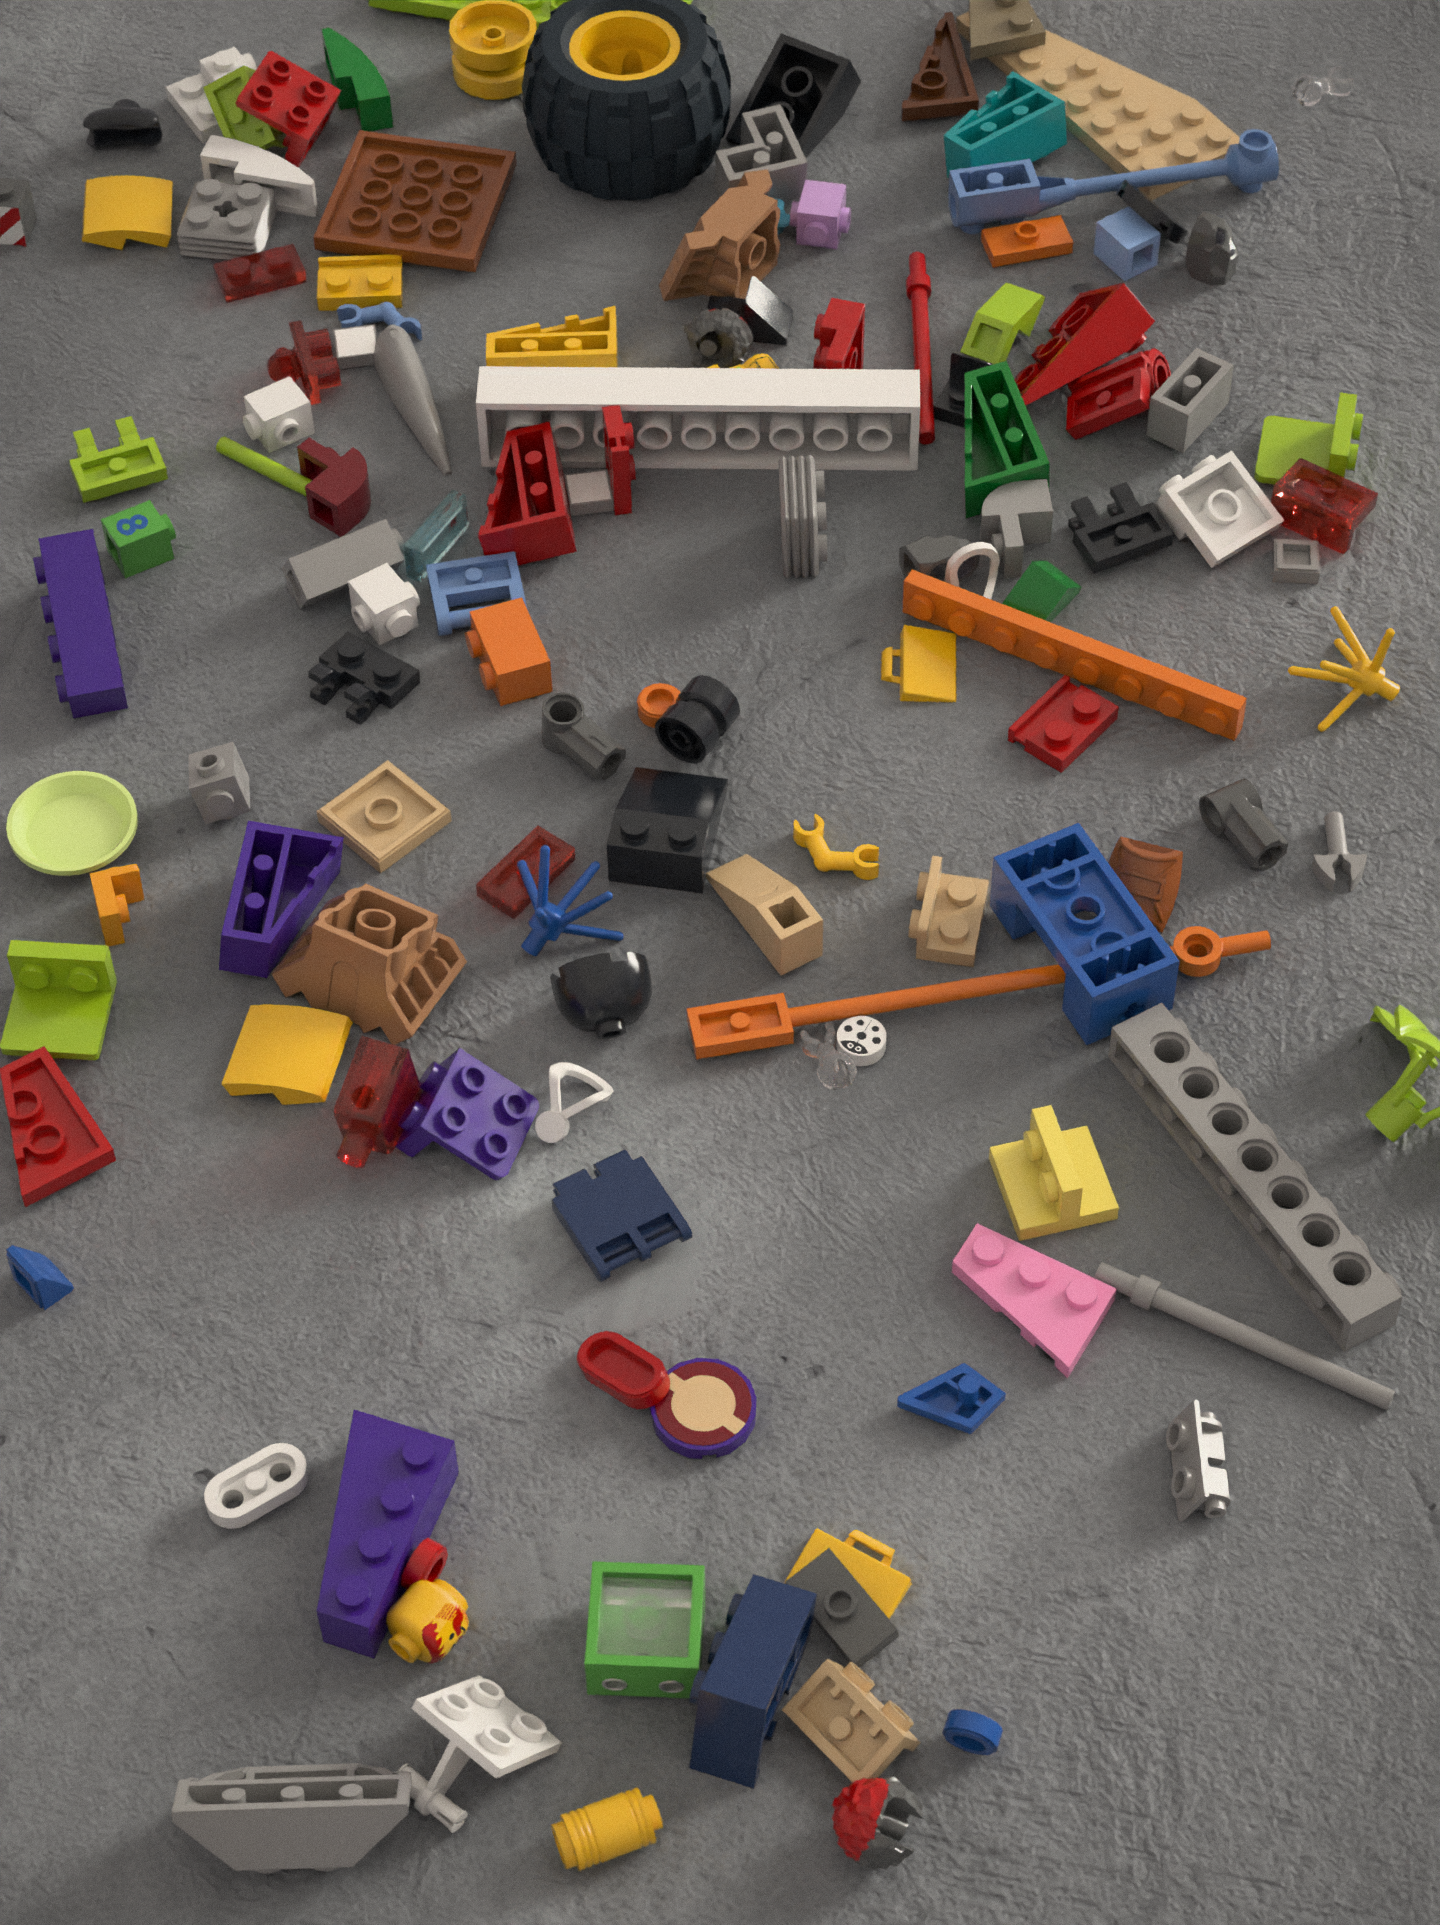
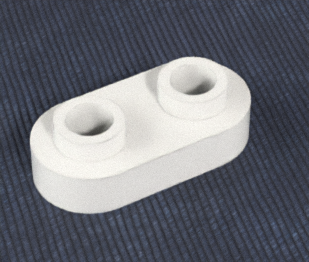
M272 1444L214 1476L207 1484L204 1492V1500L211 1520L223 1528H240L298 1496L305 1489L309 1477L303 1453L297 1447L290 1444ZM285 1473L290 1475L288 1479L282 1482L273 1480L278 1474ZM239 1500L243 1502L236 1508H226V1505L231 1501Z

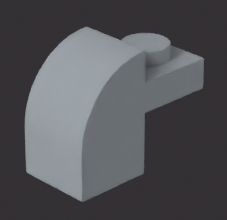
M1047 479L1016 481L1004 484L993 490L983 503L980 542L989 543L996 549L1004 579L1022 576L1024 544L1051 542L1053 507Z

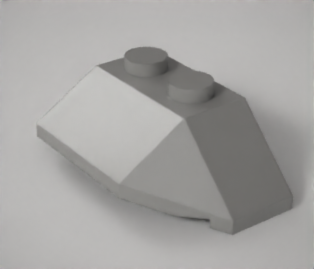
M350 1763L242 1767L212 1773L200 1780L193 1777L181 1779L178 1781L171 1811L172 1822L235 1871L254 1870L259 1873H273L281 1869L312 1868L325 1872L340 1867H353L408 1815L412 1784L411 1772L401 1770L392 1772L384 1767Z

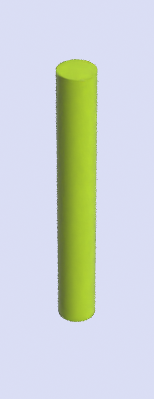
M225 436L221 437L217 442V452L306 496L305 486L312 481L311 479Z

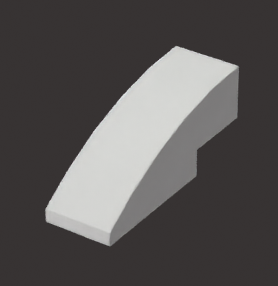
M210 135L200 154L204 180L215 179L223 184L234 185L256 183L260 187L272 188L275 190V202L277 203L275 208H277V211L316 217L318 206L314 180L301 169L280 156L260 147L235 139Z

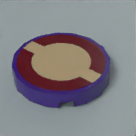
M695 1358L677 1363L667 1371L670 1377L669 1391L658 1404L650 1407V1415L657 1437L671 1451L693 1459H702V1455L710 1456L716 1454L717 1458L732 1453L746 1442L755 1427L757 1398L751 1381L737 1367L719 1359Z

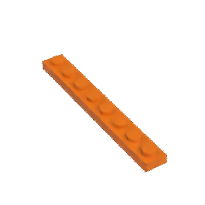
M913 569L904 580L902 612L918 620L927 621L950 630L957 635L968 637L994 647L1001 652L1009 653L1035 663L1042 668L1067 675L1083 684L1092 685L1120 696L1127 701H1133L1159 711L1168 717L1177 718L1205 729L1212 734H1218L1235 741L1242 730L1247 698Z

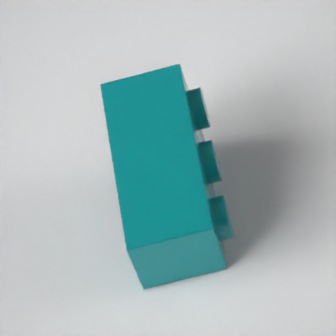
M1012 71L1006 77V85L998 92L992 90L985 96L986 103L978 111L971 109L944 134L947 178L949 179V170L1030 159L1031 162H1034L1066 145L1065 101Z

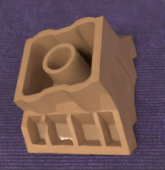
M768 169L744 172L738 186L728 188L700 217L693 232L684 234L659 284L663 301L700 295L745 299L751 276L762 281L777 265L780 251V241L777 239L780 209L777 207V199L766 195L772 188Z
M365 883L359 888L350 889L346 893L327 901L273 971L272 976L286 998L302 991L312 1008H321L348 1016L353 1023L360 1026L363 1033L381 1027L393 1046L411 1038L467 961L452 938L436 932L437 914Z

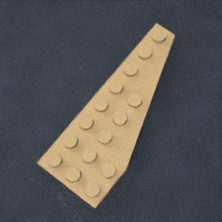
M969 12L956 17V26L958 32L970 42ZM1045 30V45L987 57L1007 76L1014 71L1065 101L1066 129L1117 174L1223 159L1229 145L1239 144L1240 137L1196 99ZM1194 180L1138 189L1151 200H1154Z

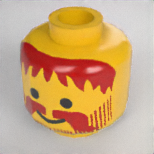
M435 1579L433 1582L420 1580L413 1583L389 1609L386 1615V1625L392 1635L388 1640L390 1647L399 1657L409 1663H414L416 1659L427 1663L440 1662L468 1629L469 1620L466 1611L469 1606L467 1601L452 1585L444 1580Z

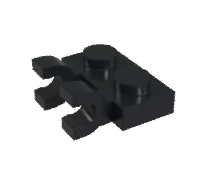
M1127 482L1110 488V495L1115 501L1107 506V512L1111 518L1101 520L1088 496L1071 502V509L1076 517L1070 518L1068 521V526L1074 533L1073 544L1094 574L1171 546L1173 543L1174 532L1153 502L1140 506Z
M350 632L345 633L319 657V663L308 671L309 678L318 683L310 690V698L323 705H326L344 684L349 686L344 691V696L353 704L346 710V717L359 725L368 719L379 704L392 709L420 684V671L417 668Z

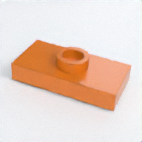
M1061 215L981 229V242L992 267L1065 255L1073 251V240Z

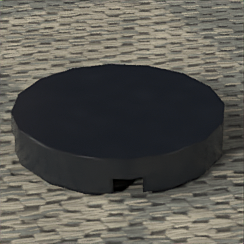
M1124 180L1116 190L1117 196L1122 198L1130 208L1150 225L1163 231L1166 234L1165 237L1173 243L1180 244L1189 234L1179 222L1129 181Z

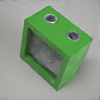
M592 1561L585 1651L587 1694L690 1698L696 1674L700 1669L702 1670L706 1601L705 1565Z

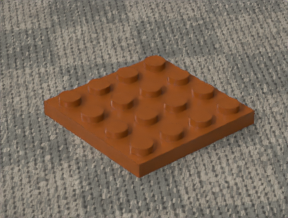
M359 130L314 234L315 250L356 256L392 254L402 256V262L476 272L516 168V152Z

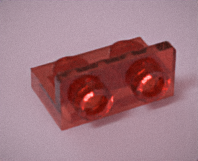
M1299 458L1274 485L1271 503L1284 519L1281 526L1311 540L1319 541L1320 544L1341 554H1345L1350 549L1354 530L1375 508L1378 493L1305 459Z

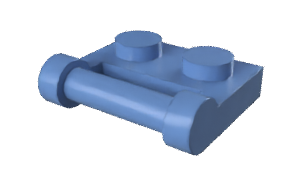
M515 551L426 565L427 579L439 636L452 634V629L471 627L469 611L488 606L450 612L448 607L505 598L514 600L522 597L527 608Z

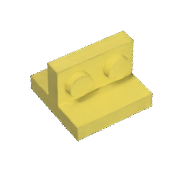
M1052 1105L1032 1109L1030 1130L1024 1132V1140L990 1147L989 1160L1019 1241L1118 1219L1119 1206L1088 1126L1061 1131Z

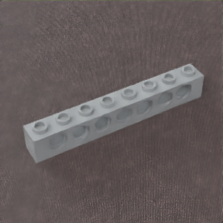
M1160 1003L1113 1026L1108 1057L1341 1349L1346 1352L1396 1325L1403 1298L1397 1281L1389 1273H1383L1370 1257L1365 1242L1358 1235L1350 1233L1339 1219L1338 1212L1333 1203L1328 1198L1321 1197L1309 1183L1302 1165L1287 1156L1278 1145V1140L1273 1130L1267 1124H1261L1250 1111L1242 1092L1228 1084L1220 1074L1214 1058L1208 1052H1202L1191 1039L1190 1032L1183 1020L1179 1017L1174 1018L1164 1004ZM1249 1169H1255V1170H1259V1171H1261V1172H1256V1171H1252V1170H1249ZM1279 1206H1286V1207H1289V1208H1291V1209H1284V1208H1281V1207H1279ZM1309 1243L1318 1244L1322 1247H1315L1310 1245ZM1339 1281H1346L1353 1285H1344Z

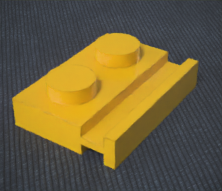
M388 254L318 257V311L337 310V308L344 304H354L360 308L379 305L383 302H390L395 308H402V256Z

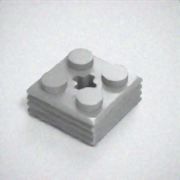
M215 179L197 181L194 184L177 231V236H179L178 242H180L179 248L181 249L180 254L183 256L258 263L261 260L277 213V208H275L277 204L275 202V190L260 187L256 183L234 185L223 184Z
M810 454L806 459L802 455L797 459L791 455L788 460L782 456L778 460L783 575L787 579L791 575L796 579L800 575L807 578L810 574L815 578L819 574V561H828L827 535L818 534V530H827L826 503L817 502V498L825 497L824 470H815L814 458Z

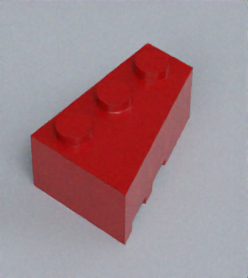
M550 421L507 431L495 472L497 476L494 493L489 494L487 501L488 515L485 525H481L478 534L484 555L515 551L517 564L523 565L577 552L561 456Z

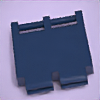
M625 1149L593 1164L595 1168L593 1171L596 1176L593 1180L588 1172L582 1169L552 1184L555 1188L553 1192L556 1196L552 1199L553 1212L599 1282L610 1278L611 1271L631 1261L639 1259L640 1262L650 1259L652 1251L677 1239L685 1242L693 1237L688 1223L644 1158L641 1156L633 1160Z

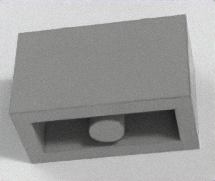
M1196 348L1151 396L1146 436L1184 453L1229 403L1234 365Z

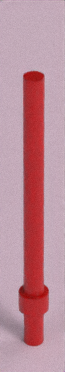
M913 252L909 256L910 275L906 278V295L911 300L914 370H920L919 442L921 444H931L935 441L928 299L932 293L931 278L926 274L925 255L921 252Z

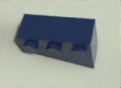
M753 1574L744 1595L734 1594L726 1617V1626L729 1627L726 1633L716 1632L708 1656V1664H711L707 1672L700 1669L692 1685L689 1702L697 1705L690 1769L752 1789L755 1788L760 1774L759 1763L762 1742L764 1739L772 1741L777 1722L772 1719L783 1694H789L811 1635L817 1593Z

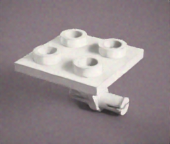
M478 1675L416 1699L411 1709L448 1738L450 1742L430 1781H427L415 1771L409 1763L403 1765L398 1771L411 1772L410 1797L415 1800L414 1808L424 1816L432 1814L450 1832L454 1833L464 1824V1819L467 1818L468 1813L446 1797L445 1793L470 1758L493 1777L498 1778L558 1752L562 1742L547 1731L546 1725L541 1719L533 1714L524 1712L509 1700L498 1684Z

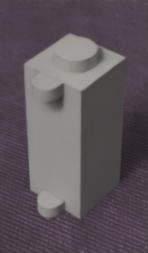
M384 519L291 557L281 569L287 580L286 586L290 596L295 598L299 608L302 609L348 590V581L385 563H388L393 570H396L405 560L402 555L405 553V545L397 529H390L387 520Z

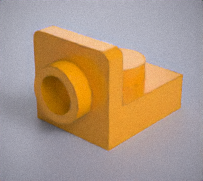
M137 864L111 867L107 870L90 873L95 903L106 946L125 943L122 924L131 922L127 904L144 900Z

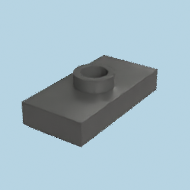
M830 1548L786 1581L787 1585L817 1593L813 1620L847 1661L854 1663L859 1668L899 1637L898 1629Z

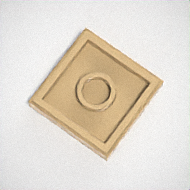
M388 760L317 811L318 822L335 836L344 837L343 843L380 874L451 822V812L448 808Z

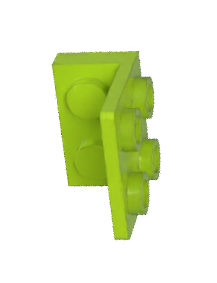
M11 940L7 958L15 988L0 1043L2 1054L25 1056L45 1046L52 1058L98 1060L117 984L109 946Z

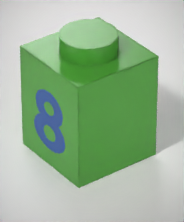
M150 500L101 519L107 551L125 579L174 559L171 540L176 539L174 527L167 514L159 515Z

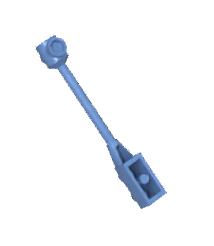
M1251 129L1240 135L1239 144L1229 145L1223 159L1080 180L1037 176L1030 159L949 170V210L954 227H960L963 232L968 234H977L981 232V229H984L985 223L1000 221L1002 225L1023 222L1025 217L1037 216L1039 212L1075 200L1076 197L1114 192L1124 180L1129 181L1137 188L1226 175L1233 186H1238L1241 191L1255 193L1261 190L1263 182L1275 181L1278 178L1279 158L1272 137L1263 130Z

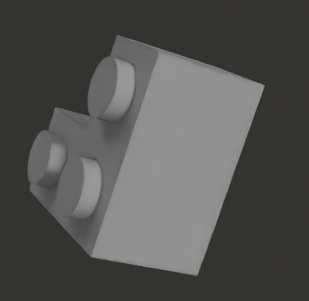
M781 104L742 113L740 146L716 151L715 188L719 197L728 188L737 187L744 172L768 169L772 188L766 194L767 196L781 199L784 202L801 198L804 183L807 179L808 162Z

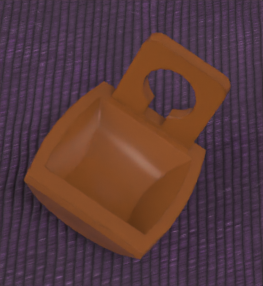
M1120 836L1108 863L1157 931L1163 933L1178 895L1183 852Z

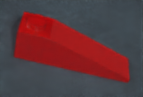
M1125 283L1080 293L1054 321L1048 330L1053 338L1045 344L1037 346L1031 354L1036 363L1024 368L1014 379L1025 406L1121 354L1133 352L1146 340L1144 333L1155 320Z

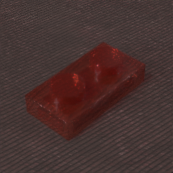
M294 244L275 247L270 250L213 264L215 277L226 303L307 282L304 266Z
M537 825L476 884L477 897L512 919H515L531 903L517 867L518 861L524 860L527 863L538 890L541 847L547 845L550 848L549 885L575 861V848Z

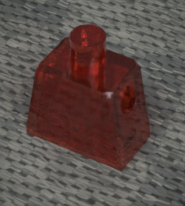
M361 1036L334 1107V1116L343 1137L336 1156L343 1163L352 1167L363 1168L371 1150L383 1154H391L394 1151L404 1130L398 1126L399 1121L407 1107L414 1100L418 1102L423 1092L418 1087L419 1079L409 1049Z

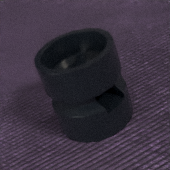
M703 675L693 677L676 698V704L669 706L655 724V734L661 745L675 758L686 763L696 764L702 762L718 742L719 737L726 733L740 715V705L731 690L719 680Z

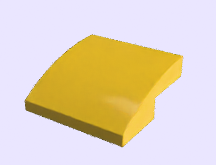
M131 175L107 176L86 180L82 241L123 250L127 238L167 248L171 237L173 181Z
M273 1004L250 1005L221 1084L230 1096L273 1093L282 1105L325 1102L353 1022L348 1016L309 1007Z

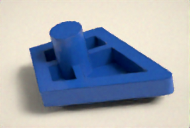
M963 1363L898 1396L897 1406L906 1411L972 1434L1005 1400L1006 1393L966 1363Z

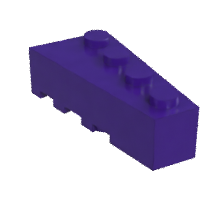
M93 529L38 538L41 556L33 557L38 584L47 583L49 595L41 596L40 599L45 623L54 622L56 635L47 637L52 662H61L63 674L55 676L60 703L69 702L73 719L128 709L118 652L116 651L117 645L110 616L105 580Z
M354 1409L317 1605V1616L323 1642L375 1659L388 1630L386 1615L389 1609L406 1591L401 1586L404 1569L418 1545L424 1539L430 1538L459 1474L454 1440Z

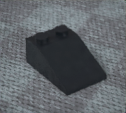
M781 33L729 130L726 140L740 146L742 113L781 104L805 158H807L843 117L861 83L853 64L849 59Z
M635 767L616 807L606 845L609 881L703 894L706 873L709 869L727 792L728 779Z

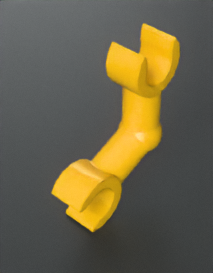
M814 814L813 831L803 830L798 821L794 820L793 839L797 845L808 849L813 858L814 865L819 871H853L857 877L864 880H872L878 877L879 864L866 863L864 861H878L879 847L864 844L858 846L854 852L830 851L824 840V821L819 815Z

